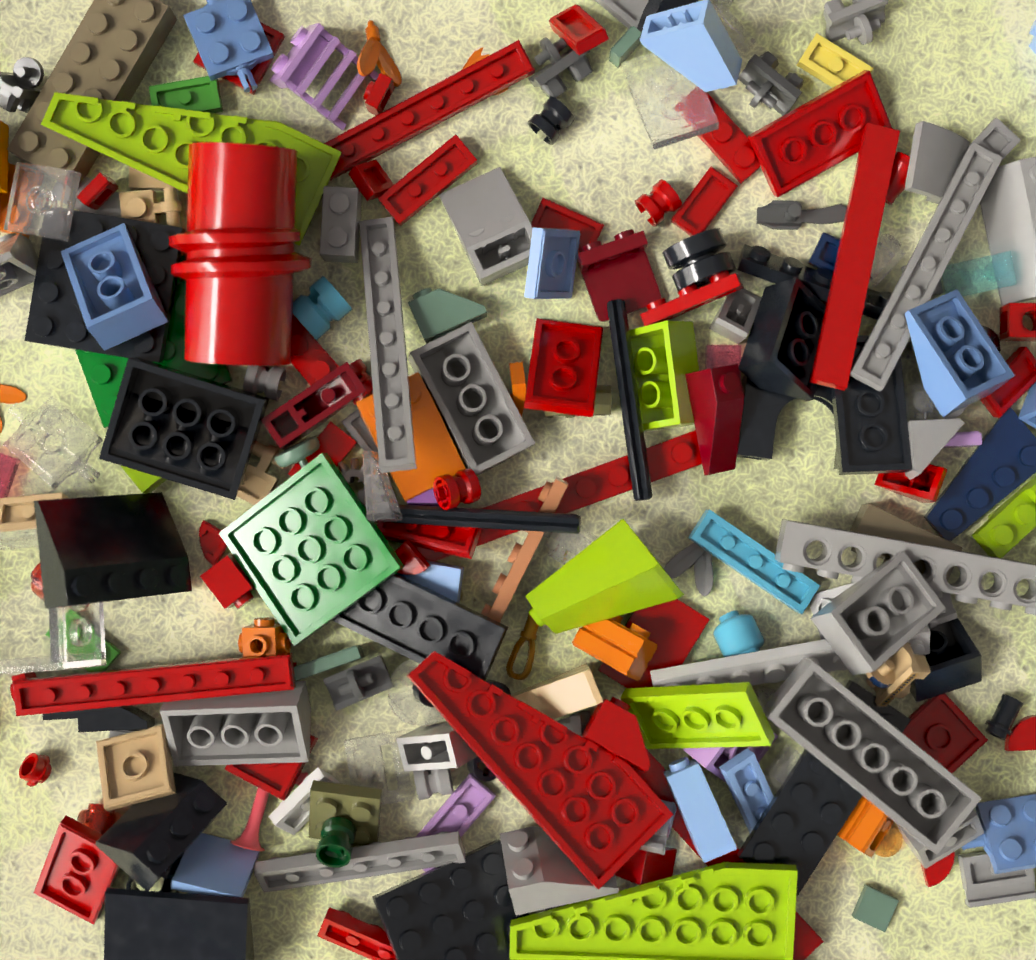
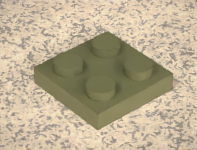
M313 780L310 789L309 838L321 840L320 835L323 823L331 817H341L350 820L356 827L357 831L353 844L369 845L370 843L378 842L382 789Z

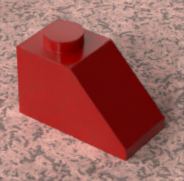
M611 697L610 701L603 699V702L599 703L594 710L581 737L594 742L614 756L627 761L634 768L640 771H648L651 764L637 717L628 712L630 706L615 697Z

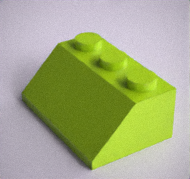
M663 321L629 330L643 431L695 425L685 374L699 371L693 321Z

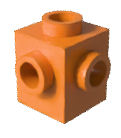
M255 618L254 624L242 628V633H240L238 639V647L240 653H243V657H258L289 653L291 641L280 624L275 623V618Z

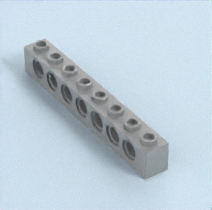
M782 519L775 560L783 563L782 569L803 573L804 567L818 569V576L838 579L839 573L852 575L851 581L856 583L877 568L876 560L881 554L888 553L892 558L899 552L904 551L912 563L920 559L924 561L926 568L922 576L938 598H942L943 592L956 594V601L977 604L978 598L991 601L990 607L1011 611L1012 605L1024 606V613L1036 615V564ZM812 541H820L823 547L822 554L816 559H809L806 553L807 546ZM848 547H854L857 552L855 562L851 565H844L841 560L842 552ZM957 566L960 571L959 579L955 583L949 584L946 580V573L949 568ZM991 572L994 576V584L990 589L984 590L981 586V579L986 573ZM1026 578L1029 583V589L1023 596H1018L1016 586L1020 580Z

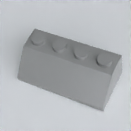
M1031 157L999 166L980 201L1001 306L1008 303H1019L1036 299V157Z
M472 322L410 352L408 361L414 372H419L466 469L470 468L478 476L535 445L527 426Z
M295 681L296 687L294 690L164 702L160 709V714L174 766L309 762L311 706L306 681Z

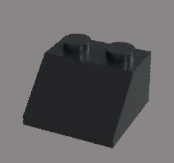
M957 618L931 628L930 654L924 655L929 665L930 673L924 679H914L910 683V692L916 703L982 681L981 654L960 620Z

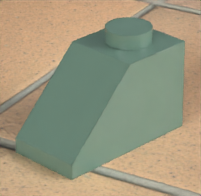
M431 288L420 290L412 296L414 300L408 302L426 344L470 322L474 323L488 317L484 305L442 289L432 291Z

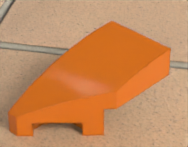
M523 362L509 363L512 394L510 396L522 417L526 396Z

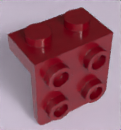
M633 229L626 230L615 235V241L603 245L601 241H595L583 246V252L578 253L577 263L596 317L600 322L609 321L608 301L624 299L627 314L644 309L646 305L661 299V293L645 252L648 242L644 231L634 233Z

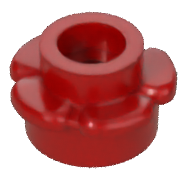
M29 754L20 766L19 777L27 781V785L30 787L45 782L52 770L49 756L46 754Z

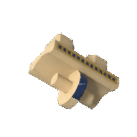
M906 643L874 672L866 673V682L876 692V705L886 707L895 698H904L910 692V683L914 679H924L930 673V668L925 656L914 654L910 643Z

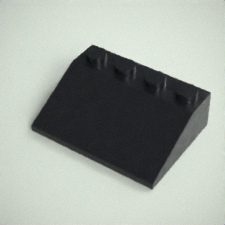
M128 358L99 459L235 500L262 424L260 419L265 415L269 398L142 358Z
M162 492L34 501L45 609L192 591L189 558Z
M107 888L105 892L104 960H254L249 898Z

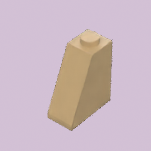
M587 663L511 694L515 699L521 700L552 719L603 702Z

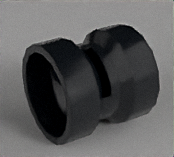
M551 96L543 104L541 114H534L529 119L528 125L536 134L540 130L543 131L546 135L544 141L549 145H553L559 138V131L563 128H568L575 118L561 101Z

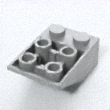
M500 167L439 194L481 286L528 265L533 228Z

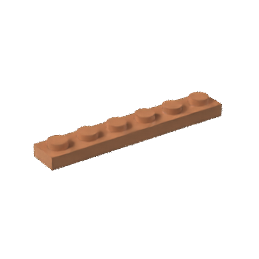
M558 477L555 478L553 484L546 481L538 497V500L544 502L539 512L555 513L569 482ZM525 531L528 535L523 545L516 542L507 560L513 565L507 576L502 573L500 574L492 592L498 595L492 606L485 604L481 614L500 623L545 532Z

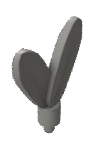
M693 543L675 555L665 565L664 570L672 579L677 578L694 565L696 587L702 596H707L713 586L711 554L696 543Z

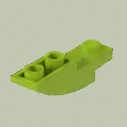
M1036 476L988 515L989 519L971 535L988 556L1003 558L1036 527Z

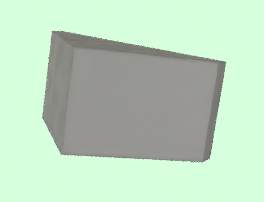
M741 289L727 295L709 329L736 344H740L747 337L751 329L761 297L746 289Z
M960 418L909 421L908 431L912 470L905 472V476L911 480L920 475L964 425V422Z

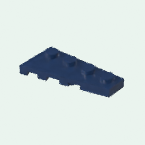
M1011 407L998 418L992 428L986 433L982 439V445H978L972 455L968 457L960 471L924 516L939 537L951 542L1036 473V437L1023 421L1018 419V415Z

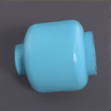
M735 610L719 618L720 624L715 628L713 635L723 657L760 651L764 644V638L752 615H739L738 611Z

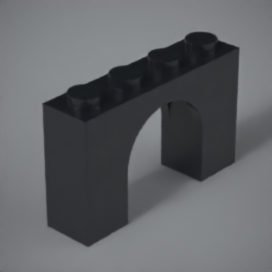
M744 375L742 378L744 404L737 457L767 461L772 459L776 422L779 413L788 402L798 398L760 389ZM817 385L813 400L824 404L834 416L831 387ZM836 445L834 469L839 470Z

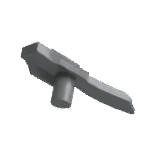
M773 200L766 206L757 207V224L769 227L772 230H798L802 225L801 222L811 224L844 222L847 208L843 204H837L825 208L802 210V205L799 201Z

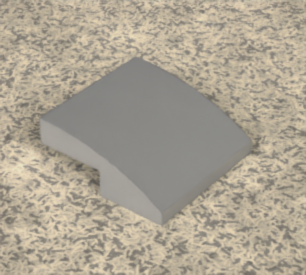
M925 121L917 123L915 125L904 190L927 196L926 201L939 204L970 142L962 136Z

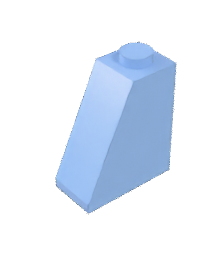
M702 0L646 16L640 37V42L645 48L704 92L737 85L742 59L710 0Z
M688 757L671 762L669 764L670 769L663 773L693 845L703 862H708L736 850L735 842L699 763L695 759L689 761Z

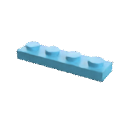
M710 509L705 510L688 539L798 614H803L820 587L819 584L803 573L782 569L783 563L775 560L774 553Z

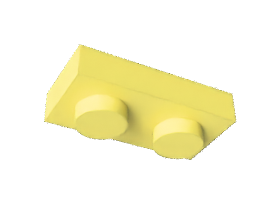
M817 33L796 65L832 88L864 70H869L871 73L874 69Z

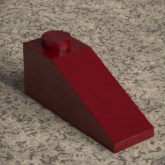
M346 362L260 420L279 448L286 450L367 390L351 366Z
M738 364L685 374L704 476L734 470L736 467L744 404Z

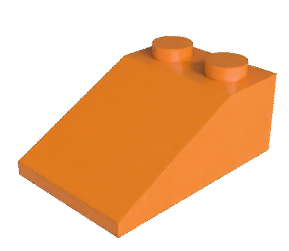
M419 372L409 376L417 469L390 472L405 503L432 489L436 477L445 474L454 476L457 471L466 469ZM372 394L356 402V405L378 449L374 397Z

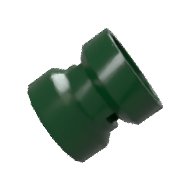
M331 817L323 823L320 835L321 840L318 842L316 857L322 864L328 867L339 868L346 866L350 862L352 854L351 845L354 843L357 831L355 825L350 820L341 817Z

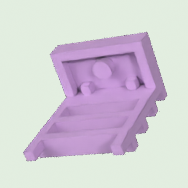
M320 23L309 25L306 28L301 26L290 41L294 45L287 56L281 54L273 64L271 70L274 74L270 81L281 89L289 88L331 123L344 130L346 124L338 116L365 77L357 72L331 111L321 104L349 64L352 62L357 66L358 56H356L353 50L345 47L336 36L333 37ZM334 49L338 50L344 55L315 98H312L305 92ZM373 70L368 76L376 81L379 74Z

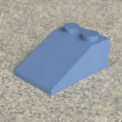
M125 223L60 251L86 327L104 351L168 322L159 295Z
M957 289L912 308L905 313L923 387L942 417L992 394L1015 376Z

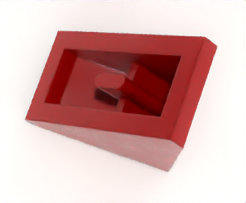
M929 464L920 475L911 480L905 476V472L879 473L874 485L921 503L936 502L947 469Z
M665 847L664 855L638 850L615 873V876L638 885L673 876L677 849Z

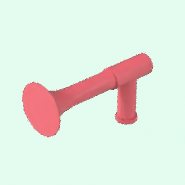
M301 772L295 784L300 785L308 776V773ZM260 788L257 789L245 830L236 840H231L230 843L254 851H265L259 842V830L270 793Z

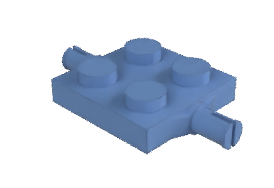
M206 0L207 4L203 8L184 14L185 22L210 81L226 75H238L244 92H251L246 79H248L252 90H256L258 85L254 80L251 70L258 63L274 58V55L251 0Z
M1036 794L978 803L975 806L976 814L979 817L984 834L961 848L966 850L983 847L990 857L995 874L1036 868Z

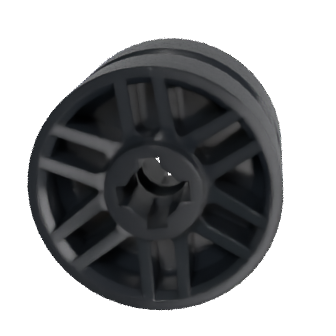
M720 228L710 229L688 237L663 251L662 254L668 269H680L672 276L677 291L697 284V287H701L711 283L709 278L724 271L732 273L736 270L730 252L718 253L727 245Z

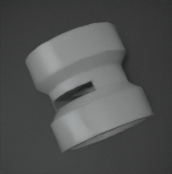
M248 365L243 390L254 394L264 392L267 398L278 401L282 390H278V385L280 381L285 382L286 369L274 366L269 370L265 366Z
M450 768L413 771L419 800L429 799L433 793H441L442 795L454 793Z

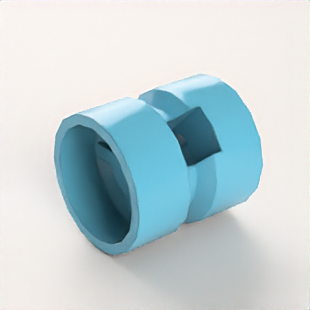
M324 276L309 287L310 294L308 296L301 294L293 301V314L316 340L331 328L330 322L332 320L340 321L352 310L351 306Z

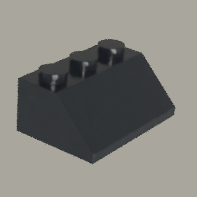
M797 277L765 287L739 370L760 389L809 401L814 399L818 385L810 383L826 305Z
M173 772L176 794L133 804L95 843L103 853L147 892L228 804L200 779Z

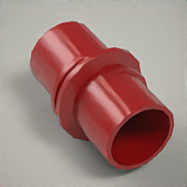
M197 142L189 144L187 231L169 237L170 247L187 253V260L171 265V274L186 280L185 360L199 363L251 366L291 364L294 273L307 270L312 265V258L294 251L295 242L300 241V230L295 228L296 150L242 143Z

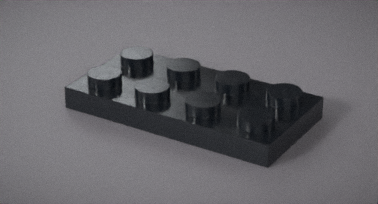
M870 335L858 336L851 370ZM901 356L881 391L851 376L849 377L848 386L844 391L831 388L839 475L903 473L911 471L912 461Z

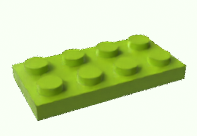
M750 682L625 688L620 697L623 702L630 706L628 712L637 717L647 749L771 746L775 738L774 732Z

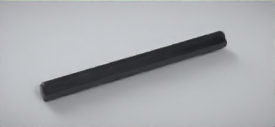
M624 299L608 301L607 311L633 497L635 501H645L651 499L653 494L626 303Z
M386 503L380 504L378 508V520L386 523L578 534L581 529V516L577 514L457 507L443 510L440 506Z

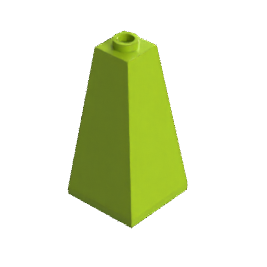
M621 519L525 597L533 607L528 612L540 627L546 624L557 634L676 600L684 594L626 521Z

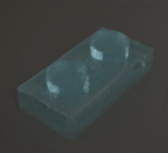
M1011 251L949 264L942 275L945 294L957 289L961 296H967L1017 285Z

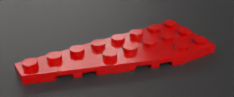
M433 651L406 675L595 889L599 890L674 815L627 761L614 756L594 742L581 737L561 723L503 692L502 689L482 680L469 670L436 651Z

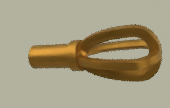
M528 614L524 630L520 634L521 637L516 642L506 665L507 674L516 680H524L528 677L534 661L535 641L539 625L530 614ZM525 641H528L529 649L525 669L521 674H516L513 671V664L521 646Z

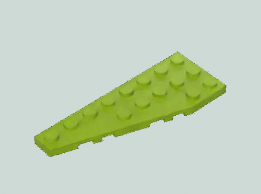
M54 92L41 123L42 126L185 193H188L190 143H242L294 149L297 151L295 228L300 230V241L295 242V244L299 246L323 196L324 186L328 185L342 153L278 121H265L202 111L112 101Z
M723 862L620 890L616 894L584 900L511 920L509 960H793L798 870L796 865Z

